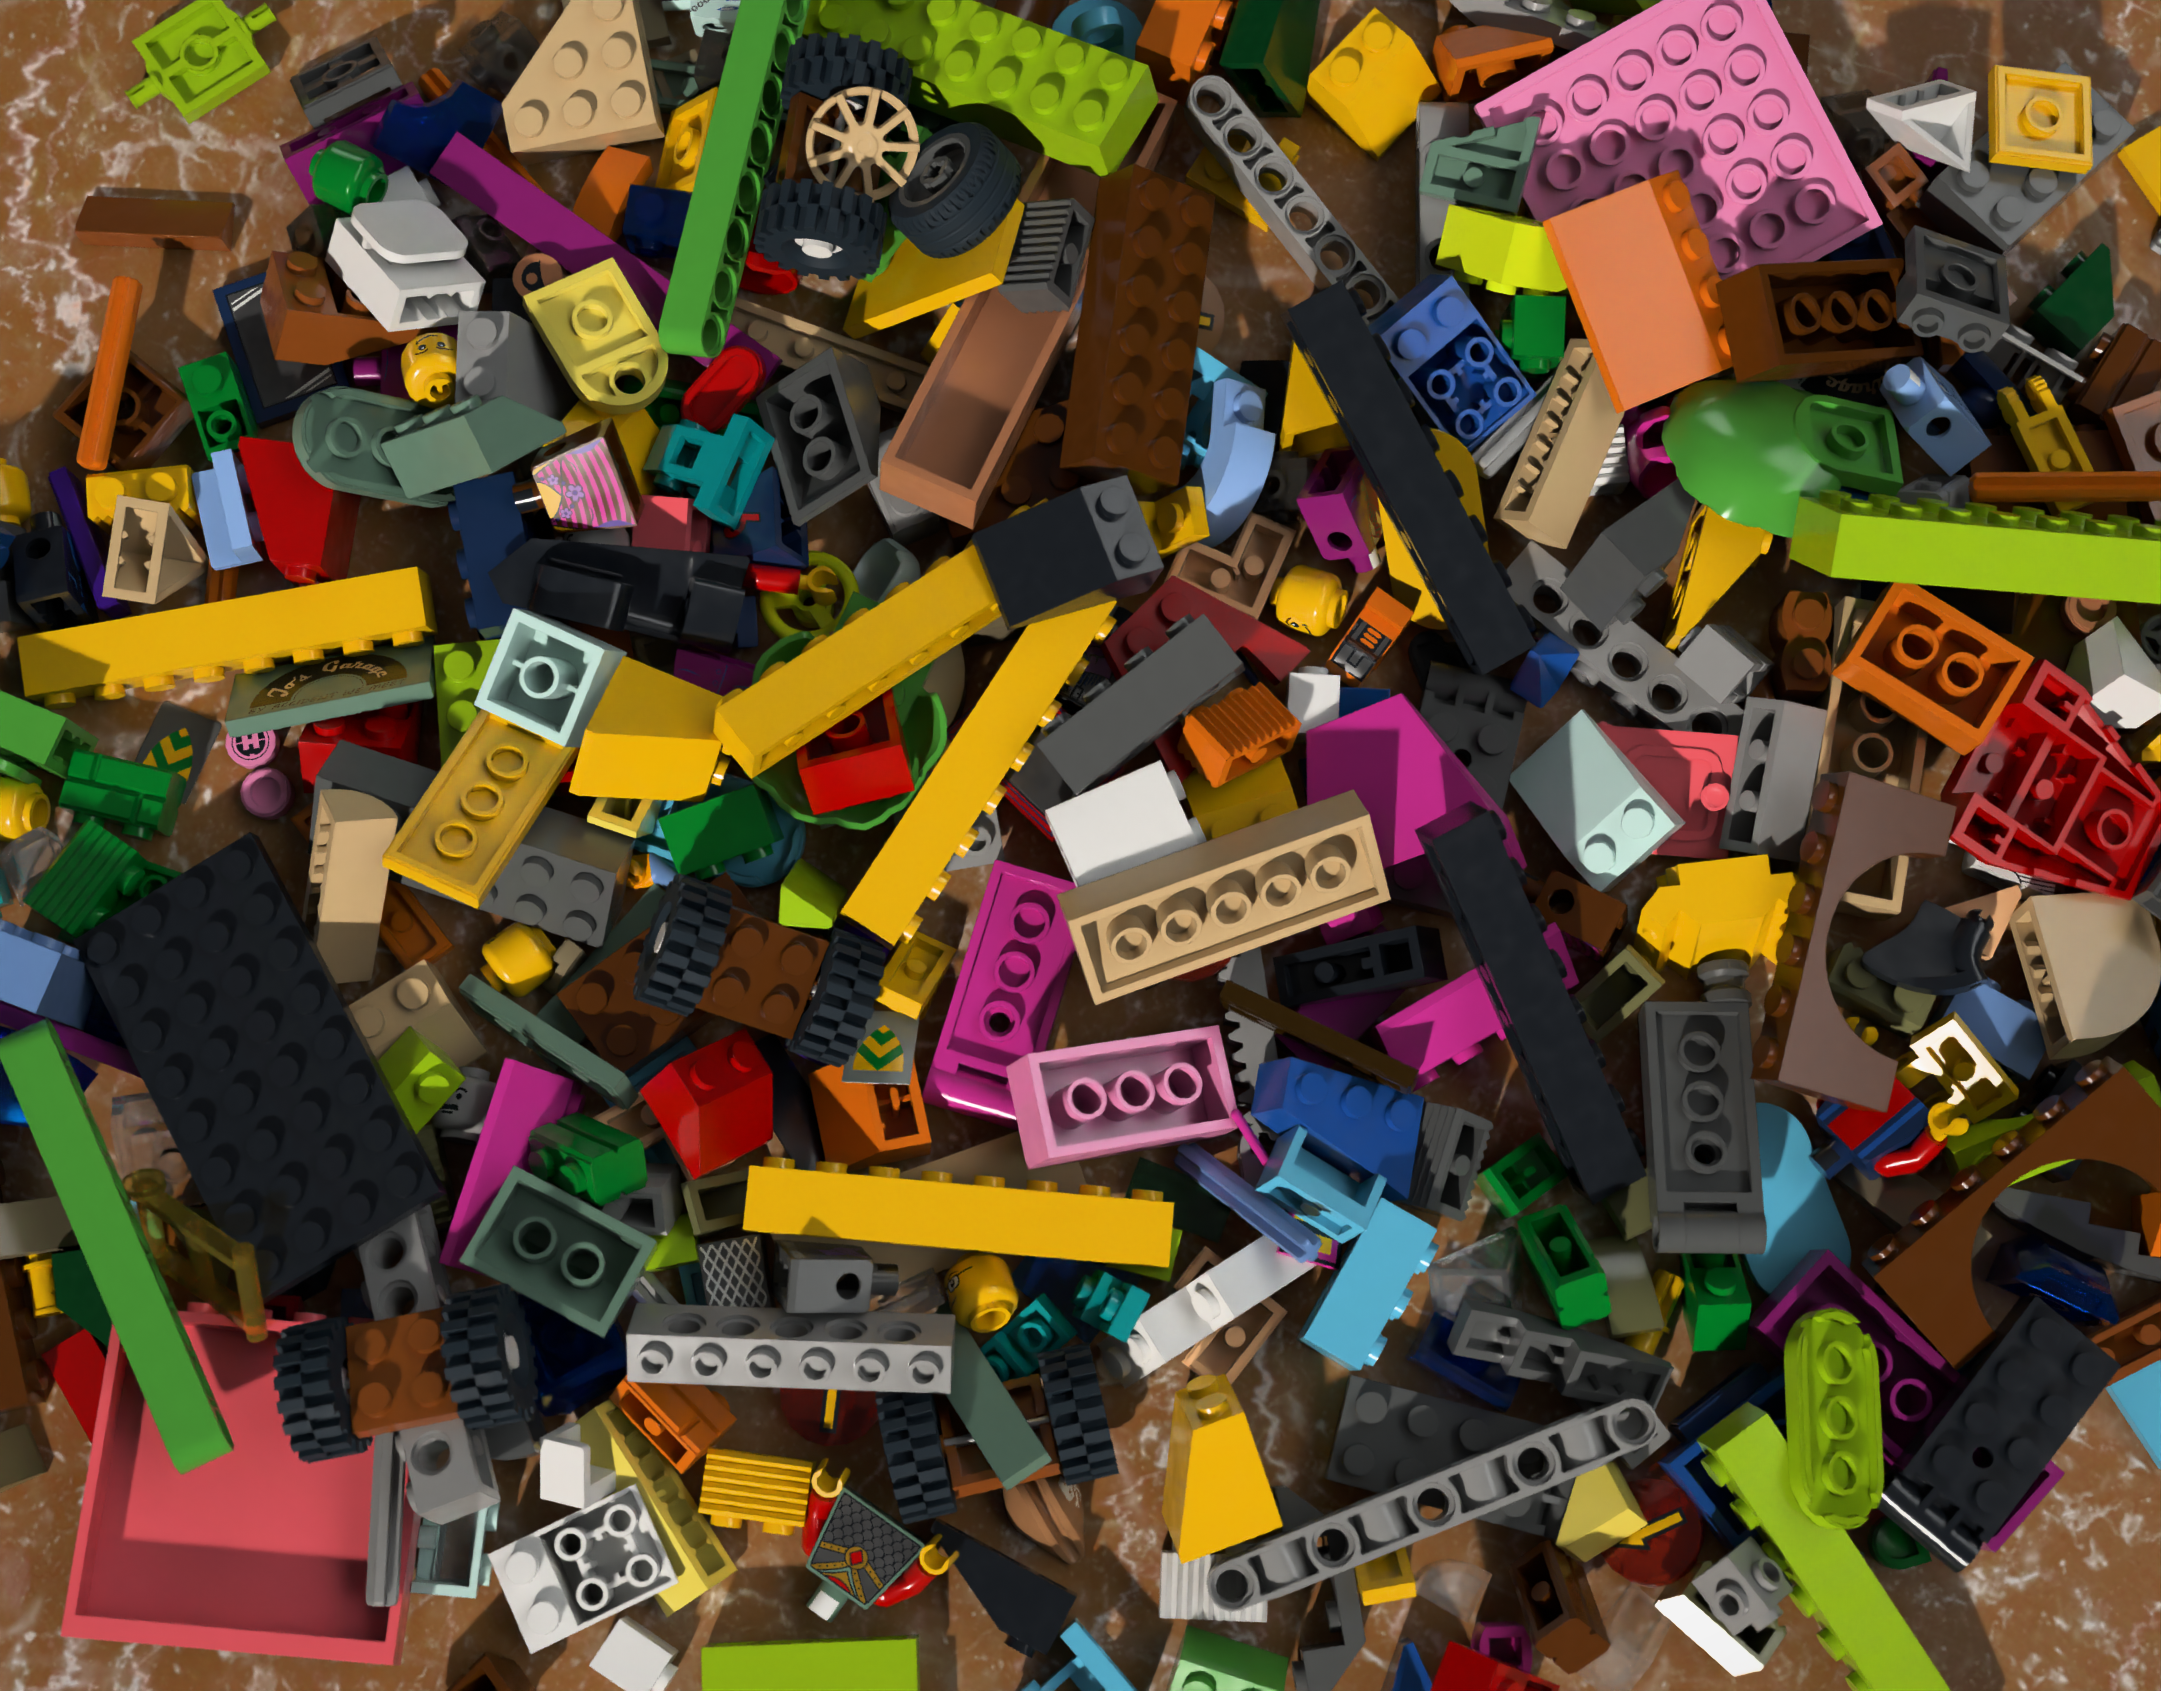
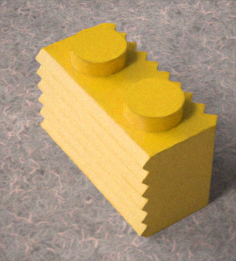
M186 464L87 474L88 518L111 537L117 495L170 503L185 526L192 529L195 525H198L202 528L191 478L194 470H191V467Z
M716 1447L708 1448L698 1513L711 1514L710 1525L741 1528L742 1519L762 1521V1532L793 1536L795 1526L805 1527L808 1498L813 1488L812 1476L815 1473L817 1461Z

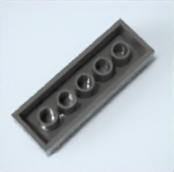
M340 740L316 775L308 853H312L321 790H353L381 800L398 817L396 836L438 774V771ZM544 806L479 909L602 949L622 910L636 838L589 823L586 819ZM389 869L388 880L465 904Z

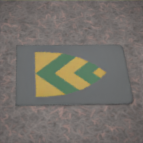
M163 702L134 762L172 770L186 778L187 784L181 801L182 804H186L221 730V725L218 722L172 703Z

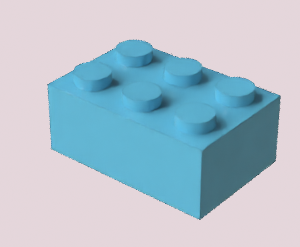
M1381 1197L1367 1230L1351 1239L1341 1257L1339 1270L1333 1271L1296 1340L1350 1371H1360L1363 1365L1366 1367L1368 1365L1373 1366L1388 1338L1380 1334L1388 1319L1393 1321L1396 1318L1398 1320L1413 1295V1291L1406 1288L1413 1273L1417 1275L1420 1271L1424 1273L1438 1250L1439 1245L1432 1242L1438 1229Z

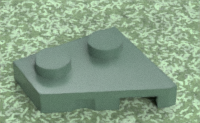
M1531 116L1524 118L1522 122L1494 129V126L1476 130L1467 136H1452L1432 141L1419 187L1420 195L1517 216L1542 122L1541 117Z

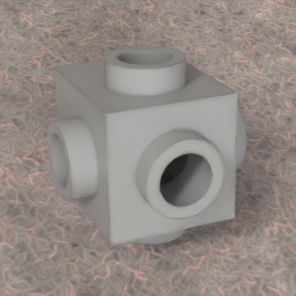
M1752 1536L1720 1558L1692 1581L1693 1585L1709 1604L1714 1616L1723 1622L1733 1636L1750 1624L1759 1632L1784 1613L1778 1603L1794 1590L1784 1578L1783 1572L1777 1563L1765 1554Z

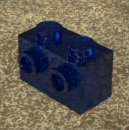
M630 184L622 230L630 252L648 258H676L692 192Z

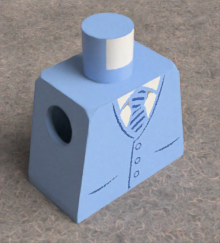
M1921 356L1913 358L1906 365H1895L1886 372L1879 389L1905 431L1950 477L1992 445L1954 386ZM1937 417H1946L1950 420V424L1944 433L1939 434L1940 429L1931 420Z

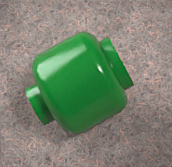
M341 140L333 142L326 149L318 150L311 160L309 173L312 176V187L315 196L320 200L352 215L353 208L358 204L383 201L388 189L389 180L385 174L382 160L376 155L348 141Z

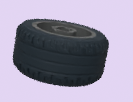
M965 122L950 125L938 131L920 145V152H918L912 172L906 179L907 182L903 187L899 186L893 193L889 194V216L893 224L922 253L929 257L941 259L961 255L988 238L1012 209L1020 189V164L1014 154L982 124Z

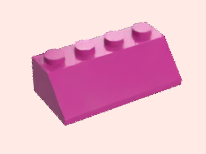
M1553 922L1547 926L1548 930L1542 934L1549 950L1551 948L1554 949L1565 965L1567 977L1562 980L1567 991H1569L1579 983L1561 931L1557 924ZM1476 968L1374 1026L1365 1039L1371 1048L1419 1070V1079L1413 1089V1092L1440 1077L1435 1069L1438 1066L1453 1059L1458 1067L1484 1051L1479 1042L1497 1033L1502 1041L1506 1039V1035Z
M505 1058L438 1263L484 1275L461 1263L459 1260L513 1166L515 1165L533 1175L528 1160L531 1153L529 1143L531 1130L548 1123L556 1125L558 1119L575 1112L583 1113L586 1096L580 1094L581 1084L572 1079Z

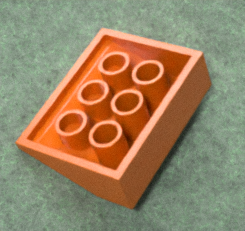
M1679 170L1648 179L1542 222L1617 414L1733 367L1716 283L1722 280L1711 256L1708 239L1701 230L1691 204L1689 190L1683 183Z

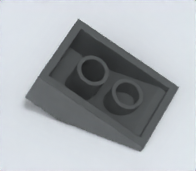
M830 347L755 397L764 429L775 438L771 452L794 525L800 527L878 477L881 406L868 365Z
M1679 479L1602 531L1561 585L1560 589L1600 632L1617 620L1623 625L1630 622L1646 606V603L1641 598L1643 596L1645 598L1650 596L1669 577L1664 572V569L1678 552L1695 502V498L1683 489Z

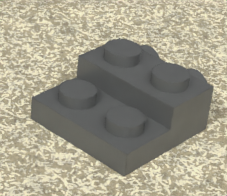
M1914 225L1905 238L1906 273L1896 286L1897 322L1908 325L1915 334L1921 337L1938 335L1953 340L1965 352L1977 353L1985 351L1989 353L2010 326L2006 256Z

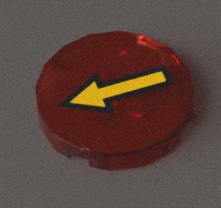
M780 1388L781 1408L790 1426L804 1439L823 1446L849 1444L865 1435L879 1419L875 1398L877 1391Z
M1644 1478L1627 1482L1648 1525L1603 1551L1601 1554L1615 1573L1631 1583L1651 1588L1674 1584L1684 1577L1698 1561L1697 1557L1705 1538L1701 1513L1683 1490L1668 1481Z

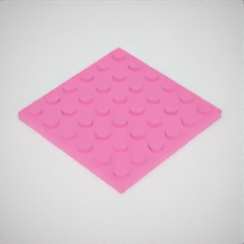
M1662 0L1474 106V110L1484 128L1494 126L1495 129L1522 122L1527 117H1541L1542 122L1522 195L1524 205L1534 220L1543 222L1648 179L1679 170L1682 181L1689 190L1691 204L1701 230L1708 239L1709 250L1721 280H1725L1758 264L1814 262L1883 224L1767 0Z

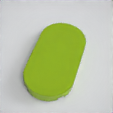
M1837 1308L1810 1311L1798 1318L1788 1333L1784 1349L1790 1486L1795 1500L1803 1513L1815 1524L1831 1530L1852 1529L1862 1526L1870 1519L1865 1518L1870 1510L1877 1509L1884 1490L1880 1380L1876 1348L1870 1335L1862 1334L1860 1328L1856 1325V1323L1860 1322L1849 1312Z

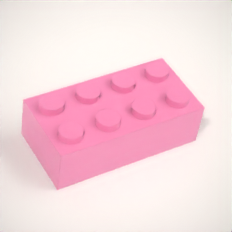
M1219 1025L1030 1053L1006 1067L1027 1170L1216 1139L1238 1128L1231 1117V1111L1237 1109Z

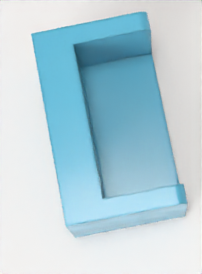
M1298 1124L1277 1138L1255 1191L1343 1244L1367 1230L1387 1178L1377 1173L1362 1183L1355 1181L1302 1148L1301 1146L1308 1130Z

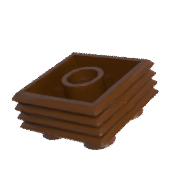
M131 350L108 463L118 471L150 468L194 419L187 395ZM94 368L53 413L54 418L79 440ZM125 407L134 410V413L128 419L123 418L119 414Z

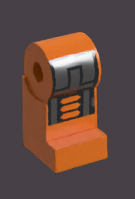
M1376 587L1356 620L1332 652L1324 668H1327L1332 675H1340V680L1349 687L1360 688L1372 671L1378 668L1409 626L1414 612L1379 587Z

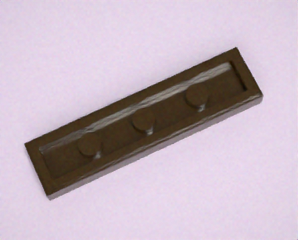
M1228 979L1219 995L1223 1008L1405 1095L1412 1093L1419 1079V1070Z

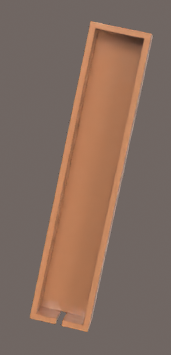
M1157 92L1159 98L1157 105L1117 171L1133 163L1149 170H1154L1172 134L1178 100ZM1040 154L1018 199L1023 203L1074 198L1094 217L1099 179L1103 177ZM1091 236L1069 312L1053 310L1052 313L1048 311L1044 313L1037 311L1036 314L1032 312L1028 314L1023 313L999 293L997 286L965 298L881 460L880 490L972 530L974 529L1080 318Z

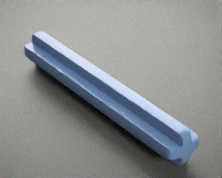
M1196 1143L1189 1145L1181 1144L1177 1148L1178 1155L1175 1157L1174 1163L1178 1169L1299 1263H1304L1307 1260L1313 1262L1318 1257L1317 1251L1322 1243L1316 1234L1270 1199L1255 1191L1253 1186Z

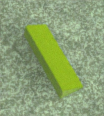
M800 858L781 884L779 923L782 926L830 929L848 897V889Z

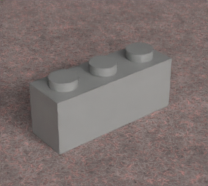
M1747 696L1719 848L1752 855L1768 854L1769 858L1800 862V846L1805 835L1828 710L1786 700Z

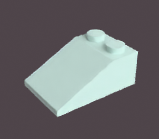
M1581 709L1510 775L1509 781L1562 854L1592 888L1602 893L1610 891L1686 824L1584 709Z

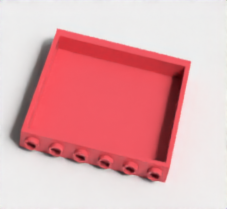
M187 1302L186 1311H178L234 1443V1451L183 1475L178 1472L167 1452L112 1322L60 1636L382 1665H401L421 1516L413 1511L406 1494V1484L411 1482L407 1463L399 1601L397 1605L391 1607L369 1606L365 1600L375 1436H372V1444L367 1446L368 1450L364 1453L307 1463V1461H301L298 1458L299 1452H293L290 1447L291 1435L285 1436L282 1424L285 1421L283 1413L278 1414L276 1402L280 1401L279 1391L274 1390L273 1378L278 1377L277 1370L273 1367L274 1356L279 1355L275 1347L277 1339L282 1338L281 1331L289 1326L324 1320L327 1316L315 1313L294 1312L293 1321L272 1319V1310L241 1307L240 1316L219 1314V1305ZM348 1317V1323H353L354 1325L375 1321L369 1318Z

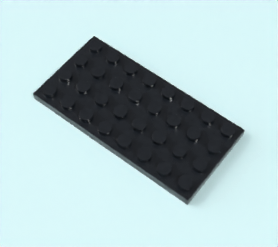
M249 832L73 940L76 949L80 950L79 954L256 1303L266 1304L447 1193L259 836Z

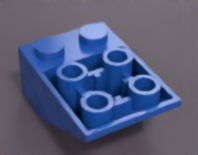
M1428 275L1367 327L1371 335L1378 333L1384 340L1391 355V360L1386 363L1395 380L1402 378L1409 387L1416 403L1412 409L1430 428L1439 429L1456 437L1469 452L1537 396L1452 275Z

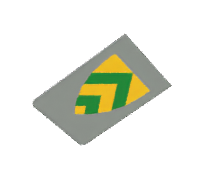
M874 1011L871 1020H867L865 1025L866 1032L862 1040L859 1039L857 1042V1050L853 1056H849V1061L844 1065L842 1082L910 1085L919 1017L916 1020L901 1012Z

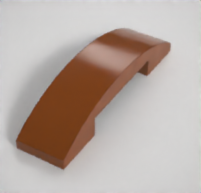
M1900 142L1861 171L1868 196L1882 220L1885 230L1904 258L1905 238L1914 225L1947 236L1915 205L1924 194L1920 188L1929 180ZM2008 285L2010 306L2018 300V297Z

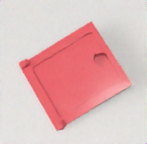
M1605 721L1596 723L1686 823L1652 854L1715 860L1728 859L1729 850L1721 849L1719 845L1726 807L1729 801V791L1738 747V735L1613 726V724H1608Z

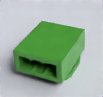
M0 690V775L9 776L27 784L37 783L41 786L43 780L28 772V769L36 770L38 768L66 780L74 750L78 748L90 752L94 751L99 739L68 718Z

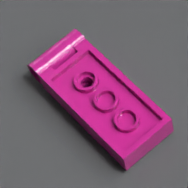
M995 859L922 1093L923 1103L1019 1131L1006 1067L1026 1054L1043 1052L1047 1049L1076 954L1057 894L1076 888L1074 882ZM996 1016H1005L1010 1024L1006 1031L995 1032L990 1027L991 1020Z

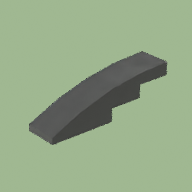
M2007 1187L1989 1207L1991 1211L2014 1227L2068 1255L2119 1274L2161 1284V1258L2138 1254L2141 1233L2089 1224L2091 1203Z
M1466 1298L1446 1342L1453 1355L1500 1363L1507 1375L1553 1383L1562 1396L1600 1403H1609L1622 1398H1634L1643 1400L1654 1411L1674 1369L1672 1364L1666 1360L1577 1327L1570 1330L1562 1329L1558 1321Z

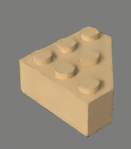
M571 0L501 104L510 151L522 166L605 150L607 146L620 147L666 137L639 0Z

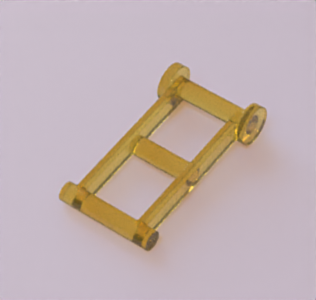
M142 1168L127 1174L123 1178L122 1183L129 1199L136 1201L140 1225L162 1276L168 1275L245 1330L248 1341L261 1342L265 1340L269 1333L254 1246L251 1243H238L164 1192L167 1184L165 1175L161 1170ZM162 1220L185 1235L189 1260L180 1255L176 1247L166 1244ZM211 1254L235 1270L239 1296L215 1279Z

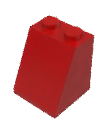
M240 436L238 447L269 560L282 572L284 578L289 580L295 587L347 579L361 495L333 490L315 481L299 462L293 442Z

